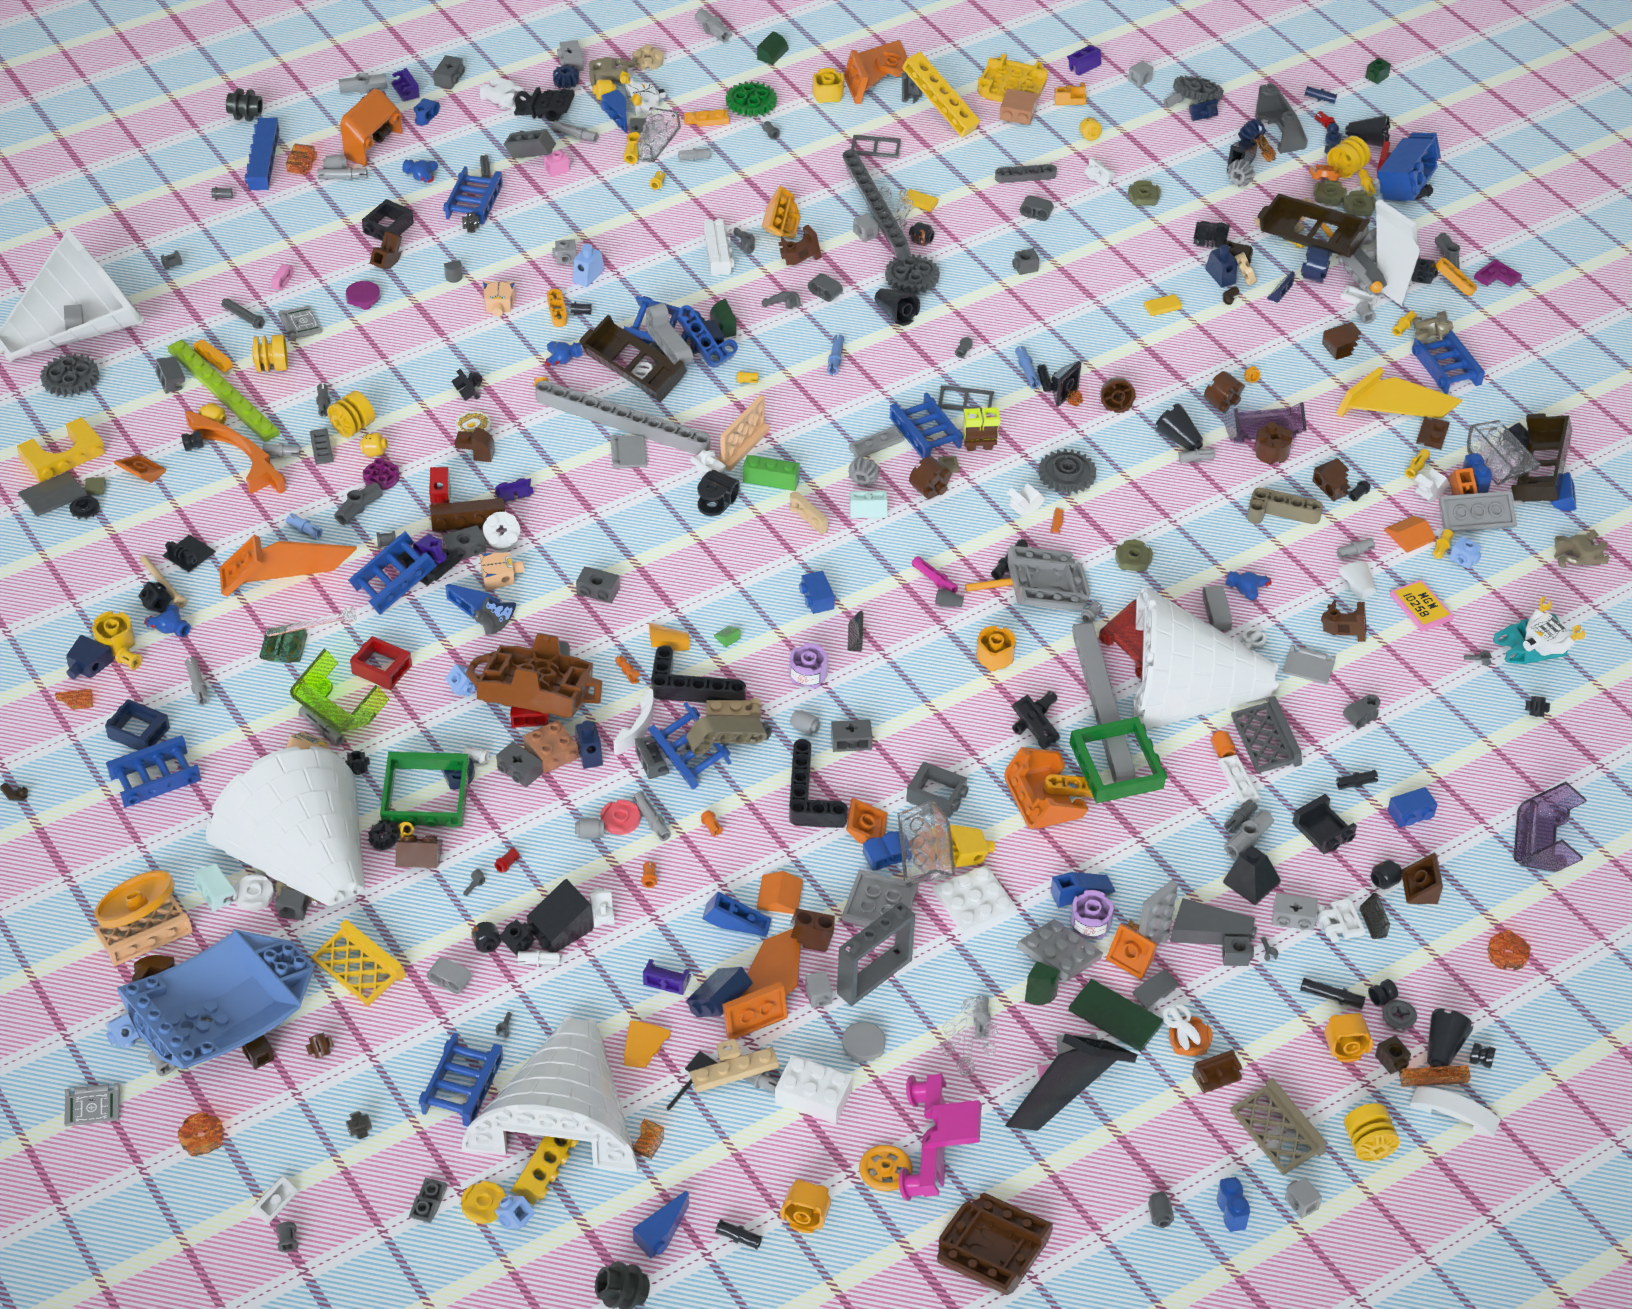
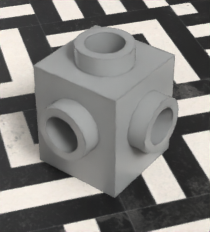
M575 239L555 241V248H552L553 258L557 260V264L574 263V259L577 256Z

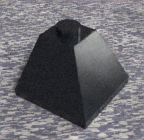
M1077 361L1066 365L1052 375V393L1056 406L1059 407L1079 389L1082 362Z
M1251 845L1239 855L1223 883L1252 904L1257 905L1281 883V879L1268 856Z

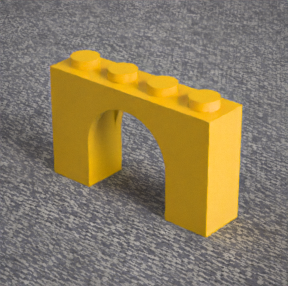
M82 417L66 423L68 437L72 440L74 446L65 452H46L34 439L17 445L20 460L40 483L105 454L102 439Z

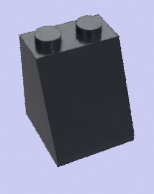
M565 879L527 915V924L533 929L531 935L538 939L540 946L544 950L547 949L549 952L556 953L593 931L592 907L571 882Z

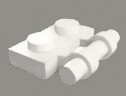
M1350 899L1330 902V910H1325L1324 906L1317 907L1318 920L1320 923H1323L1325 927L1324 932L1332 943L1339 941L1337 935L1339 933H1342L1344 939L1364 936L1365 928ZM1330 919H1335L1337 924L1332 925Z

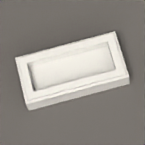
M1349 285L1346 286L1341 294L1342 300L1354 304L1367 301L1370 304L1371 310L1379 298L1376 294L1370 296L1366 291L1363 292L1361 289Z

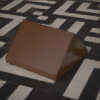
M1435 852L1402 869V880L1408 904H1438L1443 883L1438 857Z

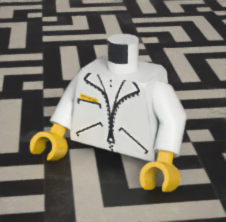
M622 71L619 76L621 83L626 84L627 99L636 115L658 108L659 99L666 97L664 89L655 90L650 82L636 83L634 80L629 79L630 75L625 71Z

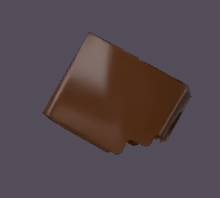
M1353 322L1325 330L1322 345L1336 360L1352 355L1351 351L1355 350L1353 347L1358 345L1355 341L1360 340L1358 336L1362 335V333Z
M1338 458L1315 467L1312 481L1333 502L1348 495L1349 491L1347 489L1351 488L1347 484L1348 480L1346 479L1348 476L1346 472L1349 469Z
M796 908L791 919L793 926L791 938L797 939L798 943H802L803 948L826 952L834 933L835 916Z

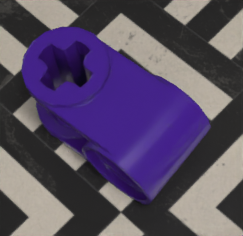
M427 534L413 544V549L420 556L426 552L435 564L442 563L447 559V554L442 548V540L431 534Z

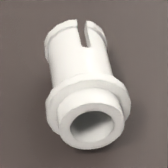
M466 746L463 750V754H468L472 760H476L480 764L487 763L490 753L484 748L480 750Z

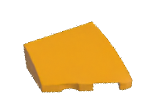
M1080 83V87L1067 85L1054 88L1055 105H1085V83Z
M649 623L651 647L666 645L670 646L673 651L690 650L689 634L687 632Z
M630 1020L624 1051V1066L646 1068L651 1062L652 1056L660 1051L662 1043L670 1038L671 1031L653 1024Z

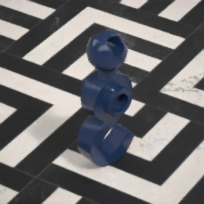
M1330 123L1327 126L1328 133H1326L1325 142L1329 146H1325L1324 152L1326 154L1332 149L1331 147H1335L1341 142L1342 136L1338 132L1339 126L1336 123Z

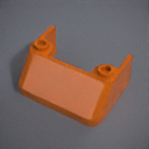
M374 88L343 115L340 127L344 156L347 160L367 166L366 151L374 143L372 134L385 122L390 125L393 132L403 133L401 112L383 91Z

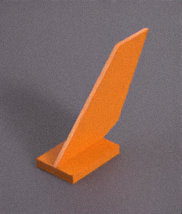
M900 40L859 53L857 50H851L844 79L855 104H861L864 92L888 75V73L876 66L875 61L879 53L882 55L886 51L900 55L901 60H907L908 57Z
M254 534L219 567L221 594L228 597L242 583L334 571L357 549V546L278 541L261 549L260 537Z
M793 929L763 941L747 973L753 984L739 998L722 1004L726 1036L729 1040L737 1039L788 1018L785 996L798 986L801 943H798L797 939L791 938Z

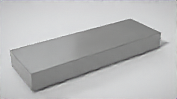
M895 427L850 443L849 450L856 458L865 457L903 442L904 437Z

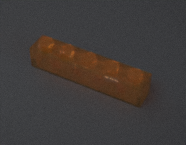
M1468 1065L1404 1068L1399 1073L1401 1087L1468 1083L1471 1078Z

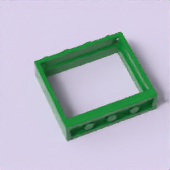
M1139 717L1071 731L1069 744L1096 804L1164 789L1167 772L1165 769H1162L1160 757L1157 753L1155 754L1153 742L1150 738L1148 739L1146 727L1141 723ZM1134 733L1153 775L1103 785L1085 743Z
M388 751L380 809L381 820L385 821L388 819L390 822L394 821L397 825L409 822L412 826H447L451 828L463 826L470 771L469 755L462 753ZM396 769L462 771L457 813L390 811Z

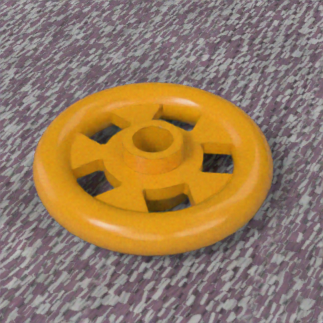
M878 1145L864 1153L859 1163V1172L863 1181L870 1187L879 1191H893L899 1189V1174L896 1173L897 1167H906L910 1175H912V1163L909 1156L902 1149L892 1145ZM892 1154L898 1158L896 1161H894L893 1159L888 1158V1156ZM879 1155L881 1158L874 1162L872 1158ZM875 1168L877 1175L871 1176L868 1170ZM892 1177V1182H883L882 1178Z

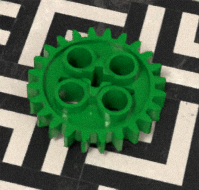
M745 81L744 84L739 83V86L733 85V88H729L726 95V106H728V109L732 110V113L737 112L738 116L743 114V117L749 115L750 118L752 115L758 117V114L764 116V112L769 114V110L773 111V107H776L777 103L774 89H770V86L765 87V83L759 85V82L754 84L753 81L749 84Z

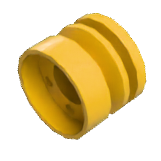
M1350 136L1328 152L1327 163L1329 166H1334V170L1342 169L1340 178H1349L1369 163L1371 157L1370 149L1361 138Z
M284 334L272 335L271 343H268L266 336H262V344H260L259 336L253 337L252 357L257 373L262 372L263 364L266 372H269L270 364L274 365L275 371L288 370V355Z
M355 390L342 397V400H338L330 405L327 409L328 418L332 426L340 435L346 438L352 437L375 420V412L369 400L362 393Z
M1379 1103L1365 1104L1355 1108L1344 1118V1127L1351 1139V1144L1358 1159L1362 1161L1380 1160L1395 1152L1399 1147L1401 1141L1394 1125H1392V1120L1386 1106Z

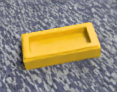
M909 189L902 197L903 203L932 212L939 201L938 198Z
M1173 294L1145 301L1144 307L1151 316L1182 309V303Z

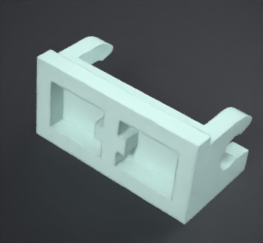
M850 491V518L887 517L886 491Z
M216 864L195 870L194 886L213 912L232 903L231 899H224L234 895L235 890Z

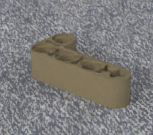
M1259 487L1254 489L1252 493L1247 520L1253 524H1258L1263 521L1265 514H1270L1308 524H1317L1321 519L1323 504L1314 499Z
M704 716L695 722L686 735L694 755L706 753L713 743L758 744L767 738L760 719L756 717Z

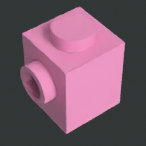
M562 150L554 151L550 155H544V168L551 177L569 172L570 159Z

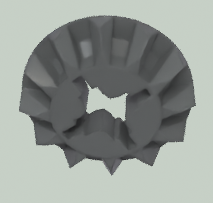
M1394 1000L1384 1006L1383 1019L1386 1020L1387 1025H1392L1394 1030L1401 1028L1404 1031L1406 1028H1412L1413 1024L1416 1023L1417 1013L1409 1003ZM1397 1011L1400 1014V1016H1403L1402 1020L1399 1019L1398 1016H1396Z

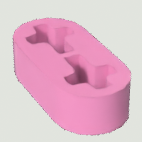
M282 264L271 279L272 289L281 291L293 275V267L291 265Z

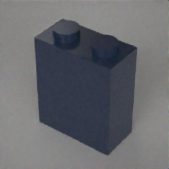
M743 967L718 968L686 1002L690 1007L691 1013L696 1017L721 1016L723 1014L722 1004L739 998L753 982Z

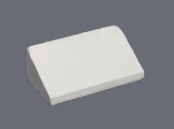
M283 1175L249 1211L266 1223H270L299 1190Z

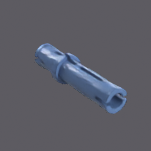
M837 334L833 337L831 355L828 357L829 365L827 368V372L830 375H833V371L834 375L838 373L839 365L842 362L841 353L844 336L839 334L838 339Z
M1018 346L1015 349V353L1018 356L1019 365L1023 368L1030 387L1035 389V383L1036 387L1039 388L1041 382L1032 365V358L1027 354L1024 346H1021L1022 351Z

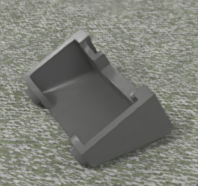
M1274 84L1260 85L1255 118L1259 121L1261 119L1267 120L1268 125L1276 123L1281 130V143L1277 146L1279 153L1305 149L1308 140L1297 114Z

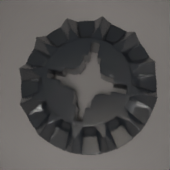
M85 496L72 502L69 509L73 517L77 516L78 519L82 517L87 519L89 516L94 517V513H99L100 505L94 497Z
M388 819L385 821L379 820L376 825H372L371 831L368 832V841L377 850L389 849L398 841L400 829L394 821L390 822ZM385 830L388 834L383 835V838H381L379 833H383Z

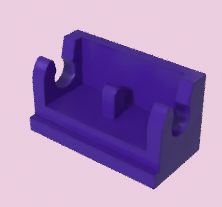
M1089 45L1068 55L1070 71L1074 70V65L1076 75L1080 76L1100 66L1101 49Z
M407 68L392 74L393 77L400 76L399 79L391 81V84L403 102L419 98L418 83Z
M649 959L643 970V985L684 995L691 979L690 969H685L683 973L657 967L653 964L654 960Z

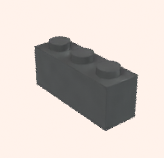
M547 129L510 133L503 145L513 159L550 155L556 142Z

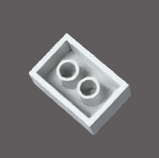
M791 1055L775 1088V1103L836 1124L852 1092L853 1075Z

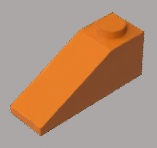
M1473 468L1457 469L1448 476L1453 495L1478 493Z

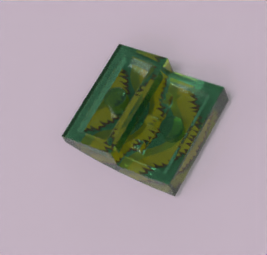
M285 626L267 628L259 655L260 659L286 663L300 662L308 635L305 629L287 631Z

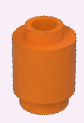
M1222 730L1216 731L1210 741L1218 757L1224 758L1235 755L1236 747L1229 733Z

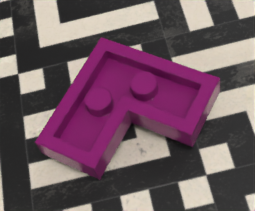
M1496 259L1474 275L1475 280L1486 286H1489L1498 279L1512 287L1522 278V274Z

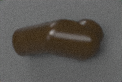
M1233 287L1223 292V302L1226 305H1231L1235 299L1233 297L1239 294V289Z
M3 783L0 786V790L8 800L23 801L28 797V789L24 786L22 788L19 787L17 790H13L9 783Z

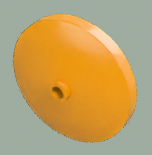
M163 870L149 871L134 876L108 892L97 904L94 916L101 926L107 928L119 927L137 921L162 905L173 892L175 883L171 875Z

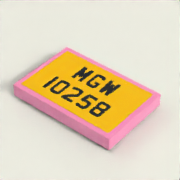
M1422 579L1390 591L1392 599L1421 632L1453 620L1454 615Z

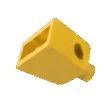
M950 825L944 836V841L954 867L982 864L987 854L995 851V842L985 840L982 830L978 828Z

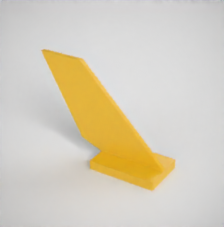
M1378 367L1347 391L1336 413L1342 417L1354 408L1442 419L1462 403L1463 400L1397 377L1380 380L1384 370Z

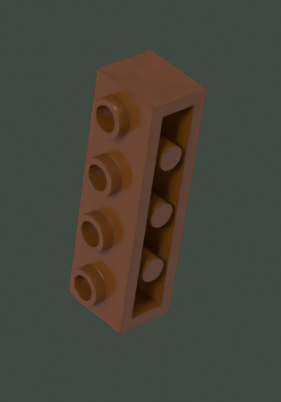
M503 498L429 505L432 531L437 532L453 529L462 530L476 525L482 528L487 518L493 513L505 512Z

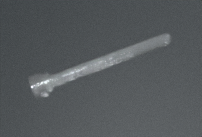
M353 606L348 607L338 614L266 630V635L271 637L342 620L348 623L357 621L356 611Z

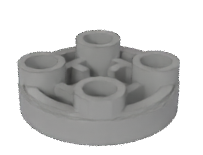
M858 1022L850 1025L845 1030L842 1046L853 1062L861 1063L862 1061H871L881 1057L884 1054L886 1039L884 1032L877 1025L869 1022Z

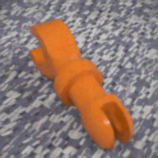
M617 656L615 662L622 668V672L627 675L630 683H638L639 680L636 677L641 676L640 673L633 669L630 663H627L624 656Z

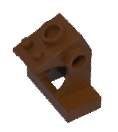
M809 225L803 227L804 235L799 242H787L781 236V242H778V244L783 247L780 248L781 258L786 260V265H796L811 256L815 260L822 257L817 233Z
M1336 600L1332 604H1328L1327 612H1324L1321 617L1323 631L1332 635H1358V642H1366L1365 602H1357V610L1349 614L1340 613L1336 609Z

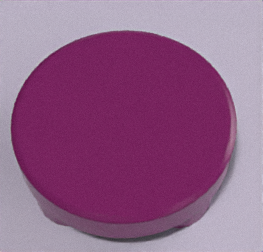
M358 281L352 283L346 289L347 303L361 307L363 310L370 309L371 305L380 299L378 285L370 281Z
M383 458L375 459L374 463L368 465L362 472L363 481L366 486L376 482L381 490L392 488L400 479L399 467L391 462L384 461Z

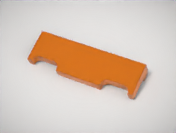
M1055 508L1050 532H1061L1059 527H1062L1064 518L1062 513H1064V510Z

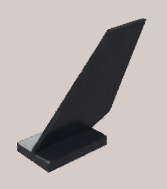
M1064 1034L1062 1042L1075 1049L1058 1054L1005 1126L1038 1131L1117 1060L1135 1063L1138 1055L1108 1040Z

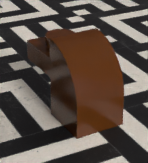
M385 231L381 247H373L369 264L381 269L392 268L401 256L399 247L402 236Z
M475 427L474 432L458 431L454 443L455 448L473 450L474 461L492 462L495 445L493 437L487 431Z
M151 955L139 959L134 963L132 982L174 967V957Z

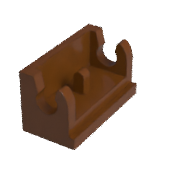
M1232 1049L1194 1063L1192 1076L1204 1094L1241 1081L1242 1075L1239 1070L1243 1068Z

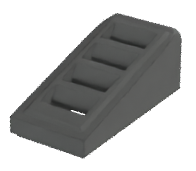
M328 429L311 430L310 438L315 464L334 462Z

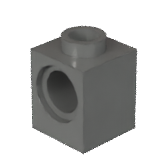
M1034 248L1016 251L1012 260L1013 268L1017 270L1019 275L1038 272L1039 257Z
M282 888L280 896H277L275 900V909L278 910L279 918L304 920L309 905L307 895L298 890Z
M1224 936L1222 945L1223 965L1249 966L1250 958L1254 957V946L1250 945L1249 937Z

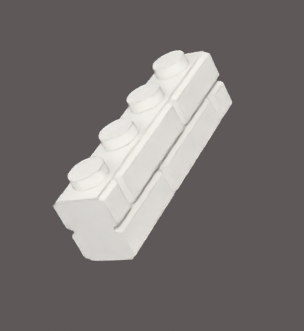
M723 219L715 221L705 220L704 234L711 275H729L731 267H734V259L732 257V247H728L730 246L728 226H725Z

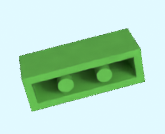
M753 455L746 456L743 464V483L796 491L800 479V463Z

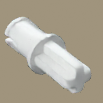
M540 950L532 952L518 951V965L532 964L539 967L540 964L560 963L559 953L540 952Z

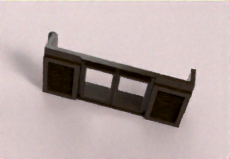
M1279 193L1271 204L1264 206L1258 214L1260 231L1307 247L1316 246L1331 250L1335 254L1349 258L1354 255L1369 233L1368 224L1370 219L1368 218L1364 219ZM1302 216L1317 220L1307 236L1292 232ZM1323 222L1338 227L1328 242L1313 238Z
M607 315L594 330L589 329L579 340L588 356L636 385L659 402L668 395L687 372L682 360H679L674 365L668 357L614 324L610 315ZM630 344L640 350V352L626 368H623L613 360ZM647 355L658 363L642 380L631 373V371Z
M1545 413L1528 414L1526 422L1528 431L1531 434L1529 446L1523 453L1517 485L1511 486L1514 501L1558 500L1573 431L1570 416L1546 417ZM1559 450L1555 460L1532 461L1534 451ZM1555 466L1553 476L1528 477L1530 467Z

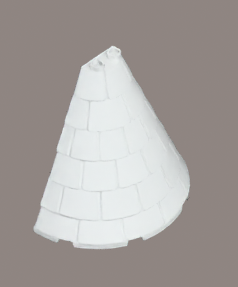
M68 229L65 231V235L58 246L51 252L35 280L30 283L0 328V350L2 352L5 351L4 356L12 362L14 359L29 356L36 352L54 349L58 346L101 336L105 333L141 325L146 320L107 272ZM82 304L83 324L66 331L64 306Z
M1144 587V589H1140L1136 596L1135 630L1143 631L1142 682L1133 698V717H1139L1146 730L1271 697L1273 691H1277L1278 680H1275V674L1278 671L1277 662H1272L1256 651L1250 650L1234 638L1227 636L1214 626L1185 611L1169 599H1165L1151 588Z
M298 746L278 750L251 764L252 769L244 775L237 774L223 789L212 807L214 813L212 820L207 823L206 841L208 844L226 851V854L266 872V875L327 906H332L365 892L357 785L352 770L339 755L328 749L310 746V749H300Z
M570 1016L564 1017L563 1022L547 1038L545 1043L484 1108L481 1114L471 1122L464 1134L462 1150L506 1156L508 1149L506 1131L592 1142L593 1167L637 1172V1159L632 1148V1142L625 1124V1117L619 1103V1096L613 1082V1075L597 1022L593 1019L582 1020Z

